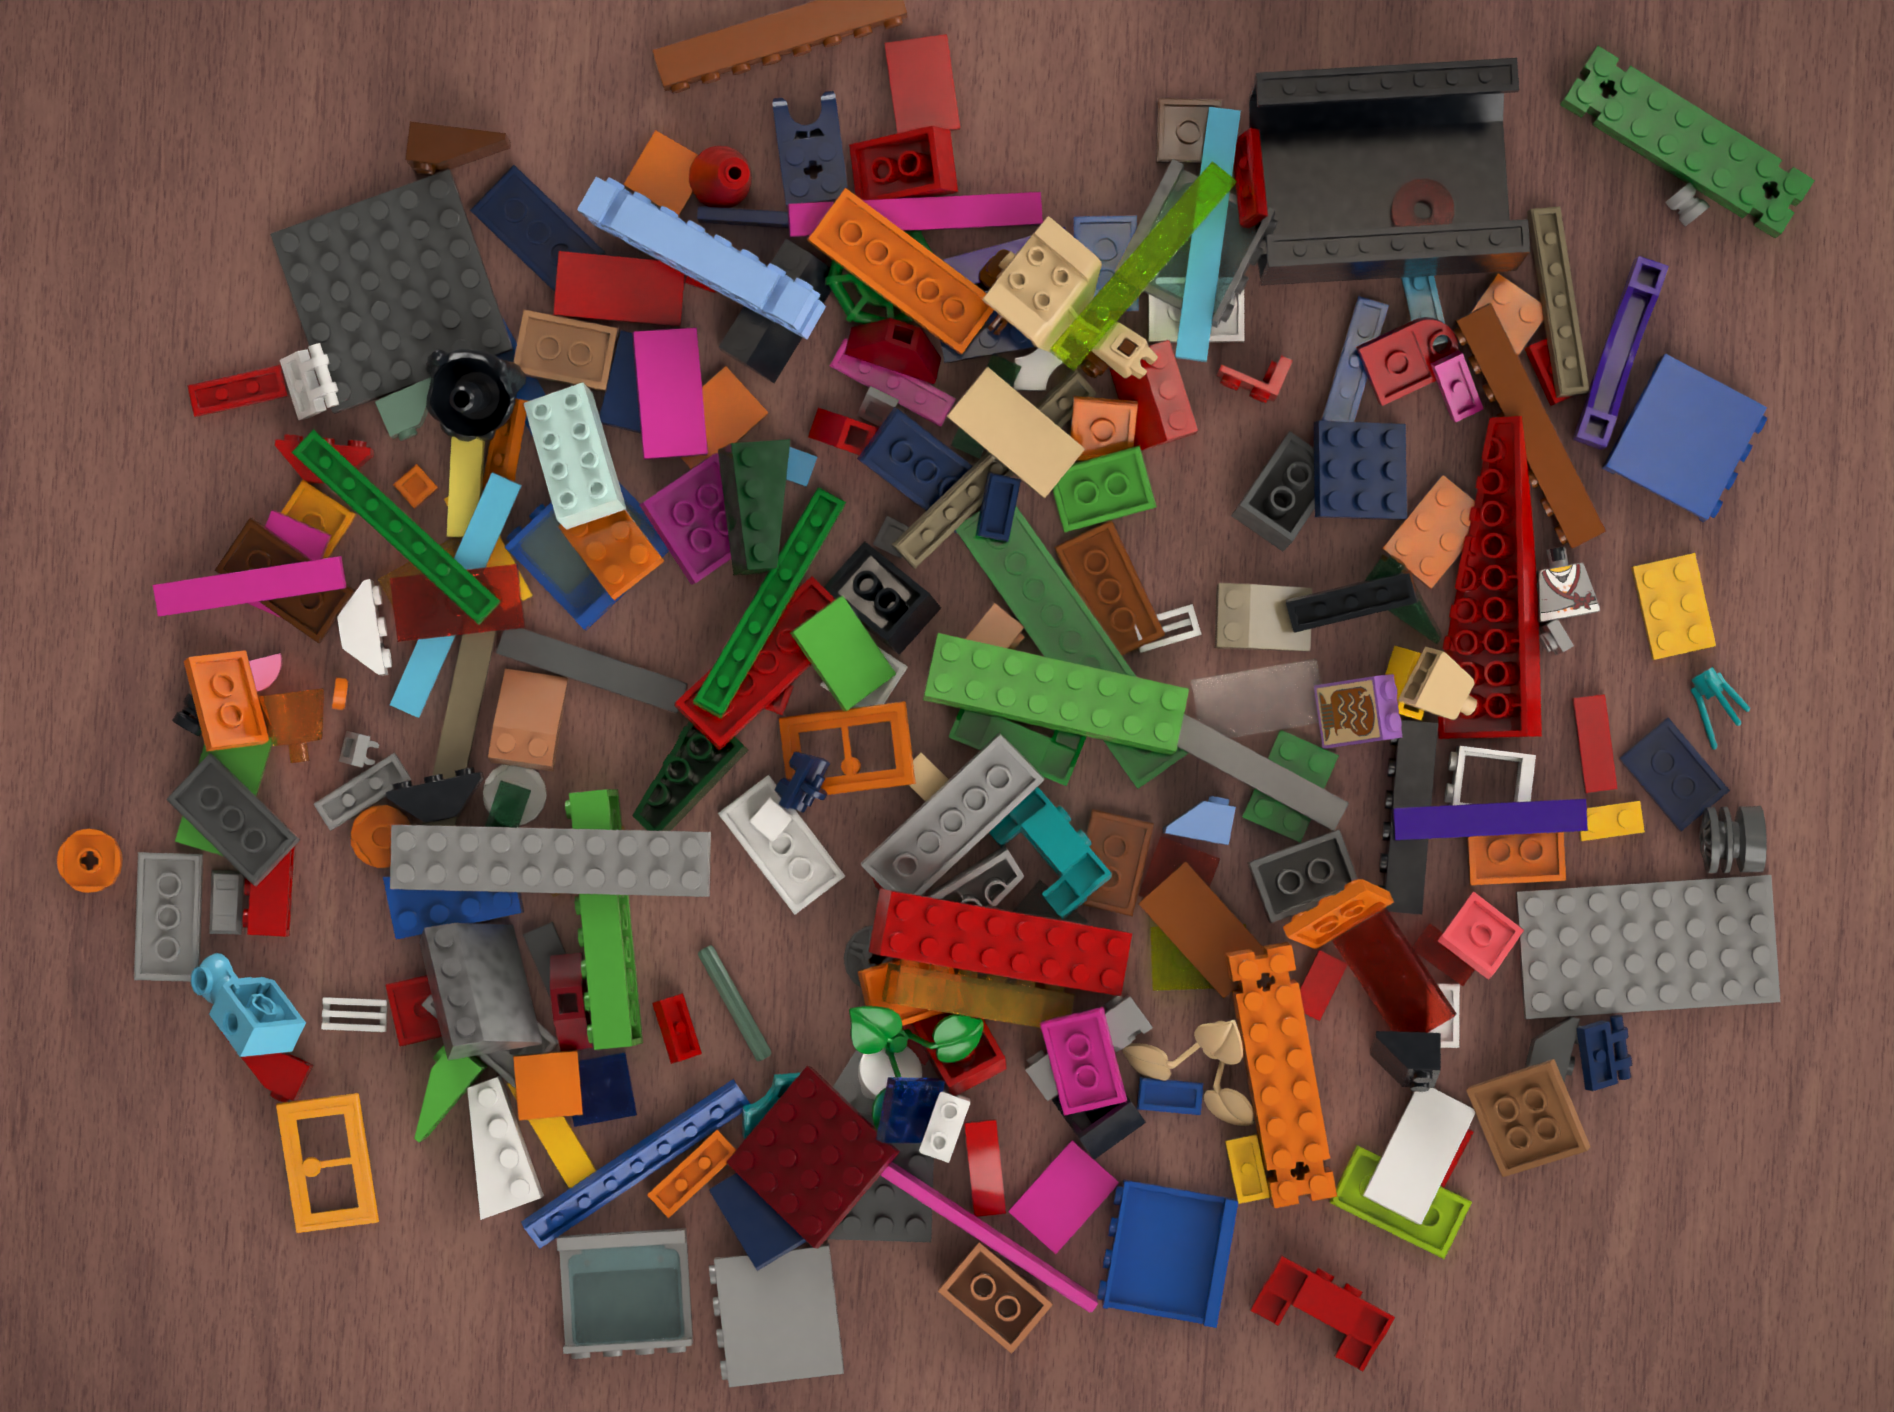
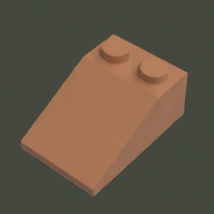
M505 668L488 758L490 763L554 772L568 677Z

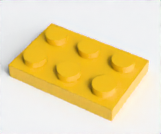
M1695 553L1631 567L1652 660L1716 646Z

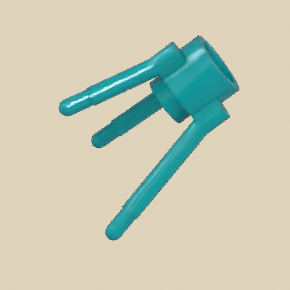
M1711 667L1691 680L1695 687L1690 691L1696 699L1711 748L1715 750L1717 749V743L1702 696L1704 695L1707 700L1716 696L1736 726H1740L1741 721L1722 694L1723 689L1744 711L1749 712L1750 707L1725 681L1721 672L1717 673Z

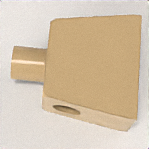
M1425 646L1398 701L1451 720H1455L1460 712L1466 716L1471 715L1477 707V700L1469 695L1474 686V679L1448 654Z

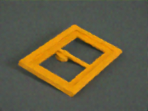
M359 1093L277 1103L276 1109L296 1233L379 1222ZM344 1114L351 1157L319 1161L315 1157H308L303 1161L297 1120ZM352 1164L359 1207L311 1213L306 1176H317L321 1168Z

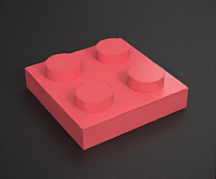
M1473 891L1440 936L1438 942L1489 980L1524 930Z

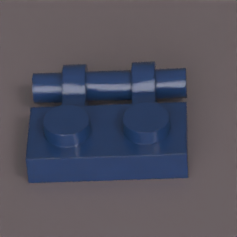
M1622 1015L1611 1016L1610 1022L1601 1020L1576 1028L1585 1090L1596 1091L1618 1084V1079L1627 1080L1631 1078L1630 1066L1633 1065L1632 1057L1628 1054L1626 1039L1629 1038L1628 1028L1624 1027Z

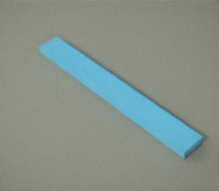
M1209 107L1175 358L1207 362L1241 111Z
M494 472L489 477L454 557L479 582L522 486ZM441 590L438 593L390 703V706L417 718L421 716L465 616V612Z

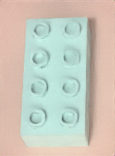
M582 382L523 403L557 521L567 530L625 510V502L591 390Z

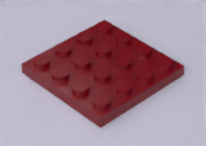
M806 1066L726 1163L813 1248L818 1249L900 1151L817 1071L810 1066Z

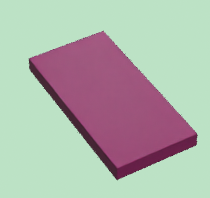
M697 328L633 332L643 460L707 455Z

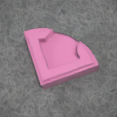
M281 653L249 661L257 692L269 688L277 679L282 668Z

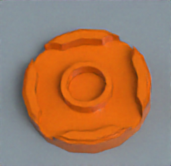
M389 805L372 806L362 811L354 820L350 836L351 846L356 856L365 864L376 868L391 867V825H412L409 818L400 809Z

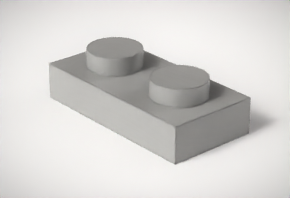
M1558 618L1539 627L1542 632L1539 635V639L1547 652L1552 650L1557 655L1574 646Z

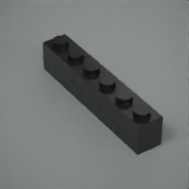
M1401 720L1403 738L1390 739V745L1395 746L1394 758L1388 759L1387 777H1392L1391 790H1386L1384 808L1390 809L1389 822H1383L1382 841H1387L1386 854H1380L1379 872L1384 873L1383 885L1378 886L1389 891L1394 900V903L1381 911L1422 915L1429 839L1394 840L1393 808L1431 806L1438 723Z

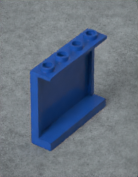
M1664 354L1660 357L1602 469L1611 474L1617 473L1700 517L1699 520L1702 522L1708 520L1709 517L1715 518L1723 504V501L1719 500L1724 488L1730 490L1737 478L1738 473L1734 472L1739 460L1742 462L1746 460L1753 445L1749 444L1753 433L1759 434L1768 417L1763 415L1767 407L1668 354Z
M1124 1179L1123 1186H1117L1115 1191L1114 1205H1119L1117 1218L1111 1217L1108 1236L1114 1237L1112 1250L1106 1249L1104 1254L1103 1268H1107L1108 1273L1106 1281L1100 1280L1097 1295L1098 1300H1103L1102 1307L1200 1323L1207 1327L1217 1328L1239 1201L1228 1197Z

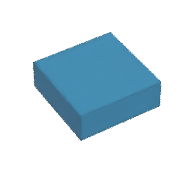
M790 447L786 480L807 487L818 457Z

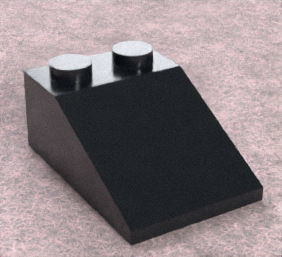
M865 541L824 586L835 599L839 596H844L861 623L898 655L906 649L941 609L929 592Z

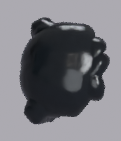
M436 349L428 356L426 370L431 376L426 407L430 415L440 422V427L446 435L456 437L458 440L465 442L475 439L487 442L492 440L496 431L510 419L515 406L517 392L525 385L526 376L521 367L516 363L499 359L497 356L486 351L459 349L447 353Z

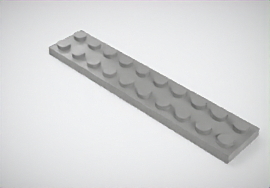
M391 825L390 889L710 897L711 832Z

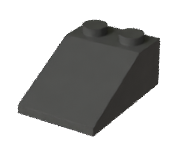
M1289 431L1231 515L1282 552L1293 542L1315 509L1314 447Z

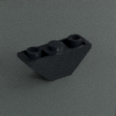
M474 767L455 771L456 777L443 779V774L424 777L425 783L412 786L411 780L392 784L393 790L387 791L386 796L389 800L424 823L441 821L461 815L484 780L483 772L475 773Z

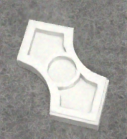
M1059 347L1055 354L1038 348L1027 356L1015 358L1014 389L1016 391H1046L1050 375L1057 367L1066 363V359L1070 354L1062 347Z

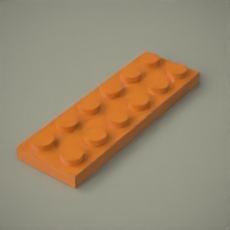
M847 188L841 192L807 239L808 242L960 355L963 354L994 311L982 300L987 294Z

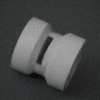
M1688 183L1665 202L1671 210H1680L1678 212L1679 220L1684 227L1710 207L1704 199L1694 198L1696 189L1691 183Z

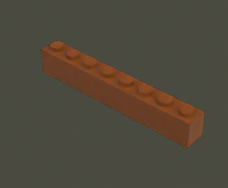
M816 0L652 51L664 90H671L674 94L690 89L689 84L702 81V84L716 82L721 79V74L732 71L733 75L748 72L751 70L750 65L760 62L763 63V66L778 63L783 55L793 53V56L797 57L808 54L812 51L811 47L823 44L824 47L835 46L842 43L841 38L849 35H854V38H861L872 34V28L884 25L885 29L900 26L903 24L902 19L907 18V10L904 0Z
M1489 303L1455 320L1458 327L1453 329L1461 346L1468 345L1472 356L1468 357V361L1476 375L1482 373L1487 383L1482 386L1485 395L1490 403L1496 401L1501 411L1496 416H1522L1527 464L1530 468L1528 470L1529 481L1533 489L1539 486L1544 495V498L1539 501L1548 517L1554 515L1559 525L1554 528V531L1561 544L1568 543L1569 547L1573 549L1606 532L1492 304Z

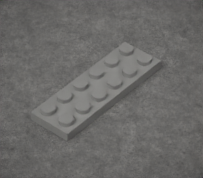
M999 732L861 862V866L884 889L922 895L1045 779Z

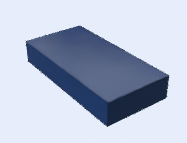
M1140 1077L1137 1109L1201 1115L1204 1083L1177 1080L1161 1081Z

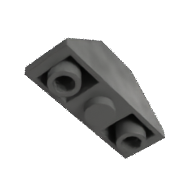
M1569 1016L1531 1039L1524 1068L1554 1059L1565 1082L1566 1075H1572L1575 1065V1057L1571 1056L1573 1045L1579 1044L1576 1028L1581 1027L1579 1025L1580 1019Z

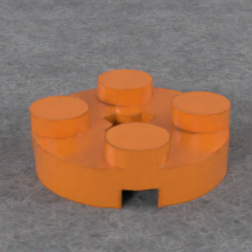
M97 829L76 831L63 842L57 854V867L62 878L75 890L86 893L99 892L114 884L123 864L122 852L116 839ZM89 851H92L94 857L98 858V864H94L92 870H87V864H82L81 861L82 857H87Z

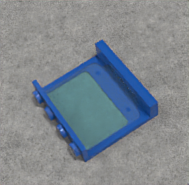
M619 482L626 511L663 558L669 550L639 506L640 503ZM552 502L546 507L541 504L529 515L532 521L522 529L518 526L506 537L509 543L505 548L558 601L575 621L587 631L625 593L616 600L611 598L559 529L560 523L556 519Z

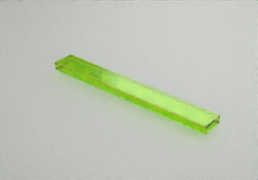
M1212 161L1058 338L1049 351L1075 371L1236 185L1237 181Z

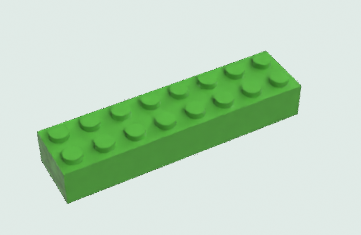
M938 633L923 700L1173 755L1177 750L1189 689Z
M618 789L569 793L570 800L565 802L567 819H572V829L622 830ZM579 894V896H575V911L577 915H581L582 928H578V942L580 947H584L585 960H581V973L583 979H587L588 992L584 993L585 1009L591 1013V1024L587 1025L588 1041L594 1044V1050L642 1044L643 1036L629 895Z

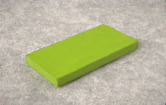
M1356 1145L1336 1186L1337 1197L1330 1198L1329 1203L1445 1259L1472 1201L1440 1186L1422 1224L1418 1225L1363 1196L1381 1157Z

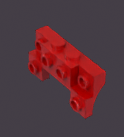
M1280 1255L1270 1276L1264 1282L1252 1304L1250 1311L1273 1322L1277 1326L1280 1325L1290 1305L1345 1334L1334 1356L1363 1372L1380 1342L1387 1334L1395 1317L1361 1298L1363 1292L1348 1283L1341 1287L1332 1282L1335 1276L1320 1268L1313 1272Z

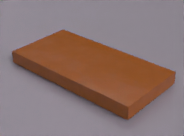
M1112 520L1054 547L1070 583L1122 656L1166 635ZM1135 625L1142 637L1141 640H1138Z
M1186 861L1138 903L1223 999L1239 986L1238 981L1233 982L1229 979L1225 953L1251 949L1254 951L1255 956L1264 954L1263 947Z

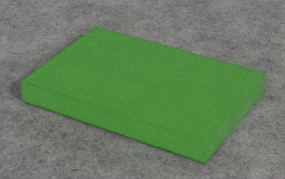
M1140 445L1074 463L1052 489L1064 532L1157 507Z
M839 596L790 632L843 711L849 710L896 675L844 596Z

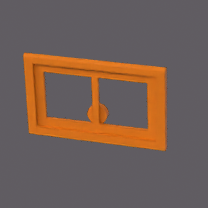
M905 701L850 708L847 711L834 710L779 718L785 775L788 779H792L796 772L789 764L794 752L802 753L799 733L841 728L845 756L841 763V770L845 775L825 778L821 788L828 793L827 795L916 784ZM890 721L896 769L859 773L861 763L857 758L852 757L848 726Z

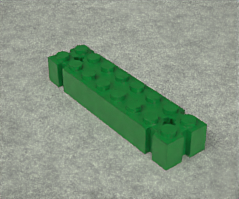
M1597 46L1580 71L1582 75L1586 76L1585 80L1582 81L1577 78L1560 105L1580 118L1587 112L1596 118L1592 124L1594 127L1686 184L1691 183L1697 191L1742 219L1748 214L1753 215L1757 218L1754 226L1771 237L1777 238L1781 235L1795 213L1788 209L1790 204L1797 206L1801 203L1815 180L1795 167H1792L1787 172L1778 167L1782 159L1631 65L1626 71L1615 66L1619 58L1602 47ZM1599 86L1602 88L1608 86L1611 95H1608L1607 98L1601 96L1603 90ZM1770 187L1774 197L1771 196L1769 199H1766L1764 197L1766 192L1764 189Z

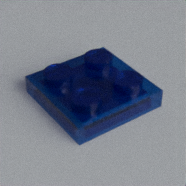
M626 1052L578 1061L583 1115L572 1116L574 1127L638 1115Z
M888 1077L876 1140L882 1143H922L940 1092H943L945 1081L938 1078Z

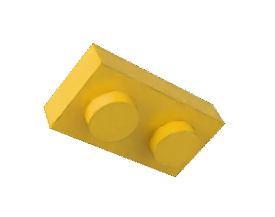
M1640 801L1587 808L1588 831H1579L1580 841L1644 833Z
M1257 1135L1225 1140L1235 1192L1239 1201L1238 1204L1270 1198Z

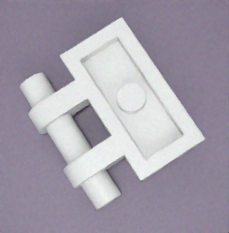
M320 343L309 346V352L308 349L297 351L280 360L298 420L308 419L325 411V403L327 408L339 405L336 395L338 392L337 384L332 382L327 366L330 362L327 354H323ZM314 370L316 371V374H317V377H318V380H319V384H318V381H317V378H316V375H315Z

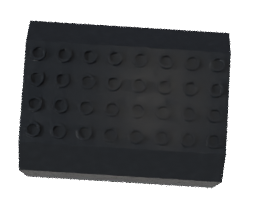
M1517 58L1256 73L1249 94V128L1260 131L1267 210L1269 207L1275 209L1273 219L1278 221L1273 233L1266 234V237H1263L1259 245L1263 249L1257 262L1261 286L1516 271L1530 253L1528 219L1510 220L1503 110L1504 93L1519 91ZM1261 222L1255 225V235L1261 225Z

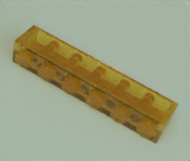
M901 959L900 964L888 963L882 1001L892 1004L1041 1028V1021L1070 1015L1075 994L1063 992V986L1045 984L1044 989L1035 987L1036 982L1017 979L1016 984L1006 982L1007 977L988 974L987 979L978 978V972L959 969L958 974L948 973L949 967L930 964L929 969L919 968L920 962Z

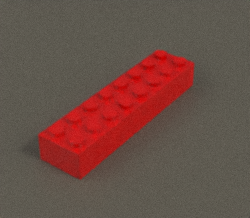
M880 888L869 952L898 959L1121 996L1132 933Z

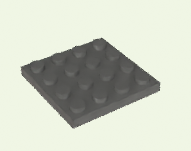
M859 1112L874 1126L872 1112ZM918 1114L909 1125L895 1132L882 1135L900 1151L892 1162L933 1188L934 1158L919 1151L932 1114ZM880 1175L827 1239L931 1242L932 1209Z

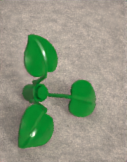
M878 1006L850 1008V1037L853 1046L863 1054H874L885 1048V1053L889 1057L897 1081V1089L891 1087L884 1088L876 1096L872 1105L874 1127L881 1134H889L909 1125L919 1114L921 1099L915 1090L904 1089V1083L894 1053H900L907 1047L908 1039H912L929 1049H936V1056L941 1062H956L968 1056L977 1046L983 1032V1020L966 1014L949 1015L940 1020L935 1026L932 1034L934 1042H929L913 1034L909 1029L903 1030L902 1019L892 1009Z

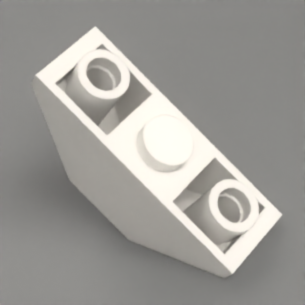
M368 579L361 583L337 616L342 649L375 673L385 676L388 675L387 668L392 667L390 649H384L382 636H387L385 617H379L378 605L383 604L380 585L375 586L374 581Z

